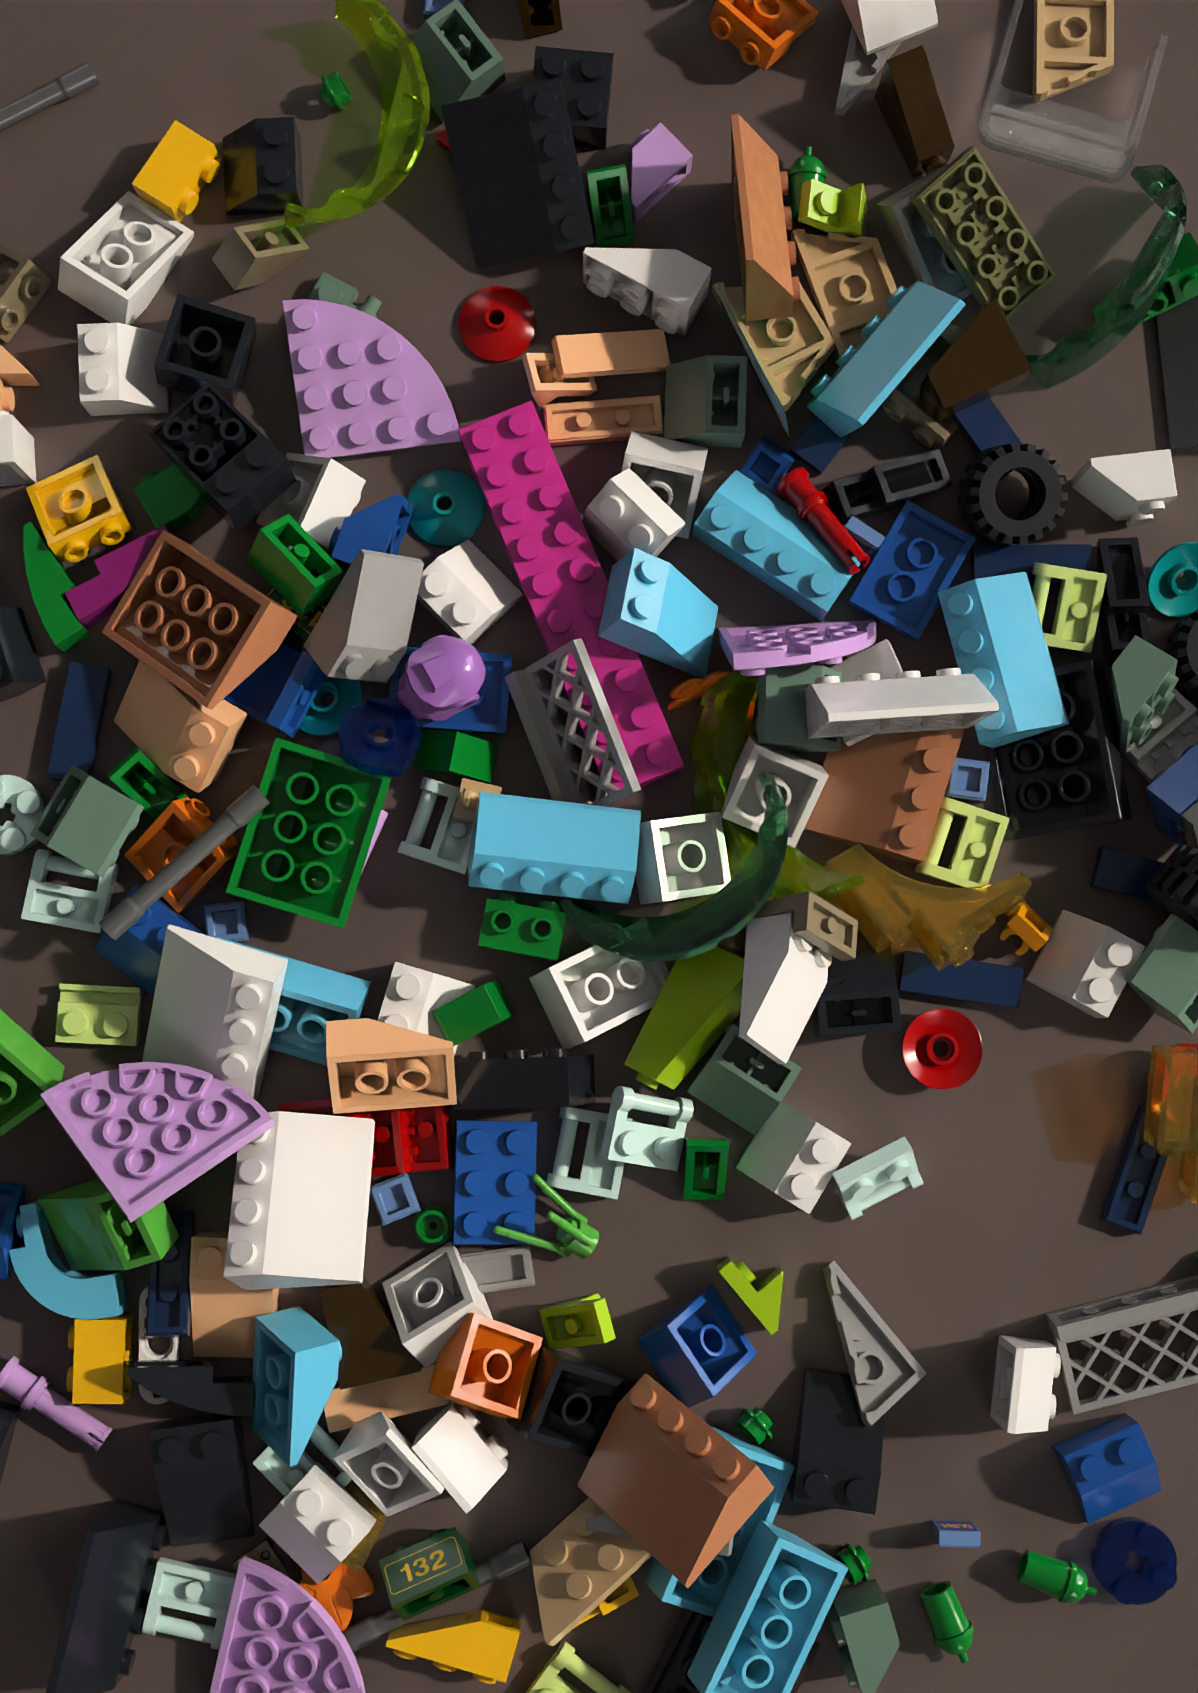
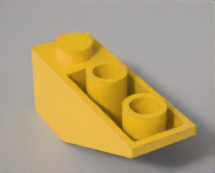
M480 1609L400 1626L390 1631L385 1647L392 1648L395 1655L404 1659L414 1660L418 1656L431 1660L435 1667L444 1671L454 1672L458 1668L471 1672L475 1679L484 1683L494 1684L497 1680L506 1683L520 1635L521 1621Z

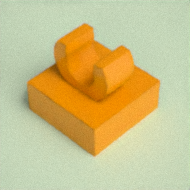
M1023 901L1012 912L1007 926H1005L1001 933L1000 939L1004 941L1012 934L1018 935L1023 942L1017 947L1015 953L1020 956L1026 953L1029 947L1037 952L1048 941L1053 928Z

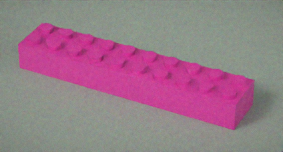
M532 400L458 429L462 448L547 653L550 654L570 641L582 638L641 788L682 772L684 763L638 653L598 636L608 581ZM571 653L568 657L566 671L576 676L577 664ZM564 681L562 689L566 699L571 701L573 686ZM583 693L581 708L591 713L592 702L589 695ZM578 718L577 725L582 737L585 739L588 723ZM598 730L595 745L606 751L607 740L604 733ZM593 756V764L598 776H600L603 761ZM613 768L610 783L619 789L625 788L619 771Z

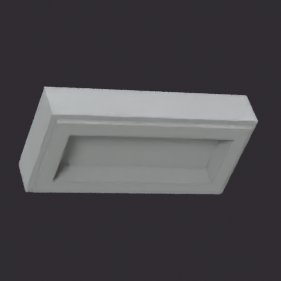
M530 1244L460 1253L459 1255L478 1284L477 1287L481 1293L535 1285ZM450 1263L454 1297L463 1296Z

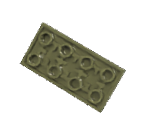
M975 146L968 147L910 198L982 309L990 301L997 299L1008 320L1056 277L1055 272Z

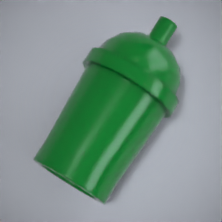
M810 146L804 147V156L797 158L788 171L792 221L800 224H805L798 221L802 183L810 179L824 183L827 177V172L821 160L812 156V147Z
M1028 1549L1024 1551L1017 1571L1018 1582L1048 1594L1063 1604L1078 1602L1085 1594L1093 1597L1096 1596L1097 1589L1088 1586L1087 1576L1077 1566V1563L1062 1561Z
M949 1581L934 1583L923 1589L920 1593L934 1632V1641L944 1652L958 1655L961 1663H966L969 1661L966 1651L973 1643L974 1627L972 1622L967 1619Z

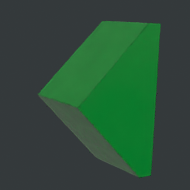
M625 164L586 171V197L597 248H607L635 242Z
M420 730L413 769L491 784L499 745L458 731Z
M137 747L107 774L108 778L125 794L144 806L143 810L154 820L162 814L172 801L187 797L184 791Z
M499 979L483 984L431 1012L444 1039L452 1041L453 1047L516 1015Z
M684 1136L683 1200L724 1201L729 1141L726 1138Z

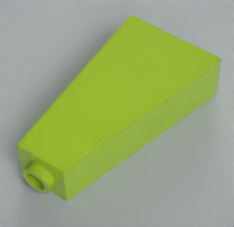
M689 934L624 1065L638 1071L635 1077L637 1081L655 1090L659 1083L673 1090L679 1085L741 1013L744 958Z

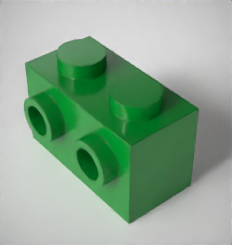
M290 514L261 528L247 557L252 566L300 616L328 601L343 573V570Z
M497 893L496 899L487 898L478 942L479 947L558 962L567 913L559 911L560 904L537 900L536 907L520 904L521 897L505 893Z

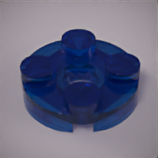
M381 697L367 699L366 704H361L356 708L354 705L349 708L341 720L338 735L341 757L346 764L366 774L397 777L403 773L404 768L410 765L417 755L421 740L420 727L418 723L416 726L415 721L410 717L411 712L403 704ZM378 730H382L385 732V738L389 741L377 743L373 741L369 734L376 735Z
M1136 1517L1116 1519L1102 1529L1099 1534L1100 1539L1096 1543V1548L1092 1550V1568L1101 1586L1119 1602L1126 1605L1148 1604L1159 1599L1167 1590L1174 1587L1177 1582V1556L1171 1540L1162 1530L1151 1522L1143 1521ZM1134 1550L1139 1556L1144 1555L1141 1567L1135 1571L1131 1567L1125 1568L1124 1565L1125 1562L1130 1560L1128 1553Z

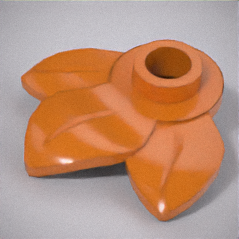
M716 671L701 679H689L680 683L669 693L672 699L675 698V700L668 704V711L686 705L700 697L704 704H710L733 692L730 685L733 681L731 673L728 671Z
M342 1561L319 1584L301 1568L302 1579L298 1584L322 1605L333 1618L341 1632L347 1628L351 1620L353 1611L352 1599L367 1597L374 1593V1586L370 1575L358 1562Z

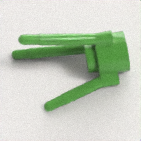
M538 1174L532 1176L533 1182L570 1217L563 1219L552 1211L547 1213V1218L559 1226L556 1238L560 1242L556 1243L501 1226H495L493 1229L496 1234L554 1251L564 1258H568L571 1254L581 1259L588 1257L595 1249L599 1240L598 1230L587 1224L588 1219L574 1210Z

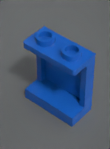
M281 643L278 650L229 693L224 700L248 713V717L294 738L326 675L309 653L305 651L301 653Z

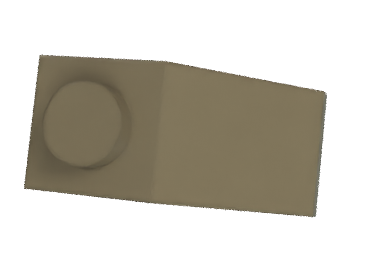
M285 218L233 227L212 260L223 274L225 280L234 290L262 285L304 256L310 248L289 219Z

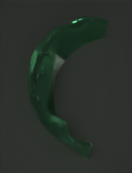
M1135 166L1131 172L1134 180L1148 197L1163 210V214L1105 313L1094 325L1065 335L1050 352L1036 356L1025 355L1031 368L1029 374L1044 389L1067 381L1107 355L1138 325L1161 293L1171 273L1187 217L1186 196L1182 185L1165 166Z
M763 772L757 776L765 788L767 796L764 820L759 828L756 844L739 872L720 891L687 910L658 917L618 915L599 909L582 899L565 897L559 903L577 934L590 944L597 945L611 953L633 960L650 962L672 961L696 956L716 948L723 939L732 938L754 919L770 897L785 860L788 841L787 806L772 773Z

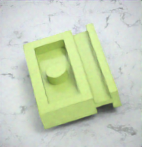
M59 983L61 991L57 1009L55 1042L139 1046L143 988Z

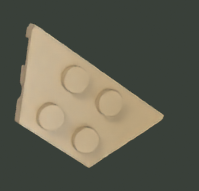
M1034 0L1033 102L1043 101L1111 72L1114 65V0Z
M805 229L792 230L791 240L795 241L796 253L820 316L835 341L834 352L838 359L849 345L852 344L856 348L865 337L860 332L875 315L882 318L890 307L885 303L897 290L878 238L865 236L850 238L844 234L828 232L827 236L806 234L804 233Z
M718 282L717 285L784 412L787 411L835 349V341L801 284L800 301H793V317L746 321L742 286L724 287V282ZM715 283L712 285V293L721 307Z
M589 1497L530 1550L543 1637L547 1645L550 1646L556 1645L652 1557L633 1538L586 1530L587 1518L605 1513Z

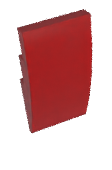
M331 1098L278 1104L279 1111L373 1119L375 1121L371 1176L449 1169L454 1166L448 1105L333 1114Z

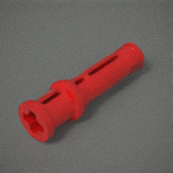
M803 467L796 468L786 474L777 486L778 493L790 499L797 508L796 515L800 520L810 522L846 567L849 574L853 575L860 572L861 570L852 560V557L855 556L864 568L870 562V557L828 508L829 501L825 492L817 491L808 479L809 472Z

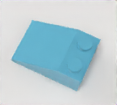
M634 548L612 566L598 636L702 678L707 673L718 606L672 564Z
M300 1306L255 1317L253 1358L254 1403L251 1429L289 1467L297 1465L338 1380L339 1361L342 1358L340 1341Z

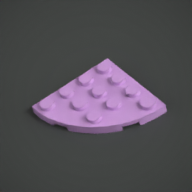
M282 300L304 455L339 458L461 442L458 433V421L441 380L422 354L400 333L371 315L345 305L320 300Z
M869 619L718 628L719 645L733 670H740V675L758 676L765 674V668L798 666L803 663L816 661L820 664L842 663V656L864 650L876 642V621Z
M172 1063L119 1064V1069L103 1071L94 1075H90V1072L77 1075L40 1094L43 1102L130 1223L275 1126L273 1118L244 1090L239 1087L234 1088L225 1082L213 1078L212 1073Z
M244 1556L238 1565L210 1693H366L356 1658L344 1634L322 1605L302 1586L283 1573L264 1563Z

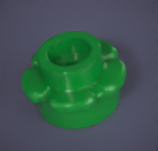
M336 71L328 77L323 74L321 76L323 85L318 87L322 98L330 109L337 106L338 109L344 110V105L353 100L348 87Z
M427 1206L424 1211H419L414 1218L413 1226L417 1231L416 1237L426 1245L430 1243L435 1245L445 1243L450 1237L449 1231L452 1230V1216L448 1212L445 1213L441 1206ZM434 1221L437 1223L436 1229L430 1228L429 1225L431 1222Z
M755 1407L752 1411L748 1408H743L742 1415L735 1422L741 1432L757 1446L766 1438L771 1440L773 1435L769 1429L773 1423L770 1418L758 1407Z
M846 1543L843 1546V1550L835 1555L836 1560L848 1567L845 1578L852 1585L860 1580L867 1582L869 1580L867 1571L872 1568V1563L867 1553L859 1545L853 1547L851 1544Z

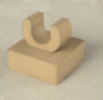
M462 778L453 818L474 823L479 793L501 794L502 787Z

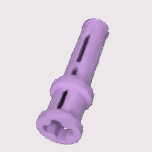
M13 1356L0 1372V1389L20 1401L22 1409H28L29 1411L33 1408L94 1448L93 1450L97 1452L113 1428L106 1426L48 1387L50 1382L44 1375L37 1377L19 1364L20 1359Z

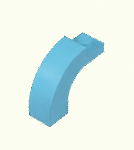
M31 1202L19 1206L20 1214L16 1216V1229L18 1236L24 1238L25 1245L9 1250L16 1275L34 1299L51 1311L76 1319L108 1318L119 1316L128 1310L123 1270L97 1274H86L72 1270L59 1258L55 1251L50 1224L39 1202Z

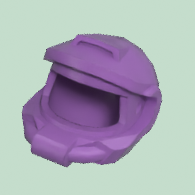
M438 635L424 642L421 648L410 655L405 664V672L398 681V692L395 695L406 715L411 714L418 719L445 721L477 703L480 698L478 691L484 682L486 673L484 663L476 648L460 638Z

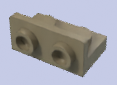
M0 244V339L8 343L49 288L51 280L30 259Z

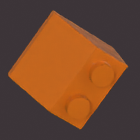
M470 1313L439 1352L427 1394L494 1417L521 1420L543 1338L480 1314Z

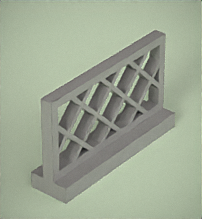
M582 638L572 640L527 668L514 671L504 677L552 800L607 807L641 790ZM571 653L577 664L576 676L566 671L568 657ZM544 669L554 674L551 686ZM564 681L573 686L571 701L561 696ZM583 693L588 694L592 702L591 713L581 708ZM559 707L568 712L566 724ZM578 718L588 723L585 739L576 734ZM598 730L604 733L607 740L606 751L595 745ZM574 744L583 749L581 762L575 750ZM593 756L603 761L600 776L590 771ZM613 768L619 771L625 788L619 789L610 783ZM588 781L598 787L596 799Z
M1198 1275L1046 1314L1049 1330L1054 1336L1057 1353L1060 1354L1061 1371L1070 1410L1074 1415L1198 1383V1367L1191 1364L1198 1353V1334L1183 1326L1190 1312L1198 1310ZM1177 1315L1174 1320L1170 1318L1171 1316ZM1162 1319L1171 1325L1158 1344L1143 1334L1152 1321ZM1138 1325L1135 1330L1131 1328L1132 1326ZM1123 1329L1131 1334V1337L1121 1353L1118 1354L1104 1344L1113 1331ZM1179 1330L1194 1338L1183 1358L1168 1350L1169 1345ZM1099 1335L1096 1340L1091 1338L1093 1336ZM1083 1339L1092 1344V1347L1082 1363L1079 1364L1069 1358L1066 1343ZM1140 1340L1155 1348L1144 1368L1128 1359ZM1100 1350L1116 1359L1105 1378L1089 1370ZM1165 1354L1177 1361L1179 1365L1171 1377L1161 1379L1152 1374V1372ZM1127 1365L1139 1372L1140 1375L1132 1387L1122 1389L1113 1384L1123 1366ZM1072 1367H1074V1368L1077 1369V1371H1076V1373L1074 1374V1376H1073V1372H1072ZM1085 1374L1101 1383L1093 1397L1079 1400L1077 1387Z

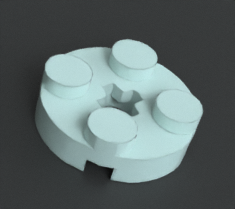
M0 775V808L4 809L6 804H11V812L16 815L13 822L6 821L3 826L0 825V855L17 854L16 852L30 848L38 842L30 833L46 808L38 788L29 781L14 775Z

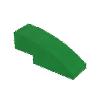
M28 522L23 526V552L26 576L32 599L41 621L55 646L66 653L92 636L87 627L78 621L65 594L66 591L78 585L63 563H60L52 552L43 533L32 522Z

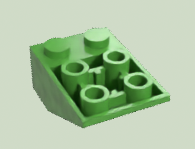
M99 1179L41 1196L38 1199L72 1270H128L162 1260L179 1237L163 1201L130 1223Z

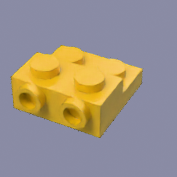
M98 454L26 487L47 544L60 563L66 560L69 562L81 561L88 555V550L101 544H118L123 540L124 533L133 530L123 504L116 494L106 468Z

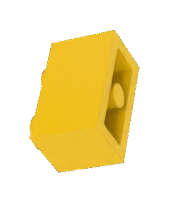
M175 120L132 182V185L141 199L180 223L185 214H191L197 206L199 194L206 183L213 182L217 177L221 159L213 143Z
M121 1314L119 1316L92 1320L75 1319L74 1325L70 1326L68 1332L69 1350H74L73 1366L69 1367L66 1379L67 1391L72 1392V1404H123L131 1397L132 1379L128 1377L125 1365L126 1361H132L133 1314Z

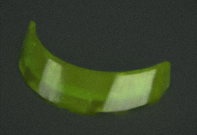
M336 0L335 17L354 35L368 56L378 81L382 118L379 138L373 156L357 182L351 188L336 190L330 196L325 206L313 209L286 203L284 210V226L286 228L338 221L370 209L390 195L402 183L413 168L425 141L424 131L428 127L430 115L429 84H427L421 63L422 58L414 42L408 38L403 29L390 16V11L378 0Z
M740 670L732 671L710 687L700 703L704 708L700 717L697 735L691 739L689 759H694L696 783L691 786L697 814L720 811L722 814L733 770L749 735L751 736L753 713L758 696L756 682L759 675L743 676L740 675ZM722 818L729 870H736L737 873L750 883L749 889L763 897L770 896L776 899L810 891L826 901L865 884L862 876L832 871L814 862L796 847L793 848Z

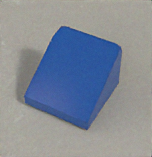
M764 436L759 440L739 472L770 493H773L797 458L778 443Z

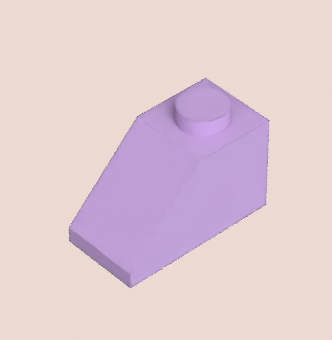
M661 122L651 132L648 129L644 130L632 144L631 210L635 223L691 172L693 155Z

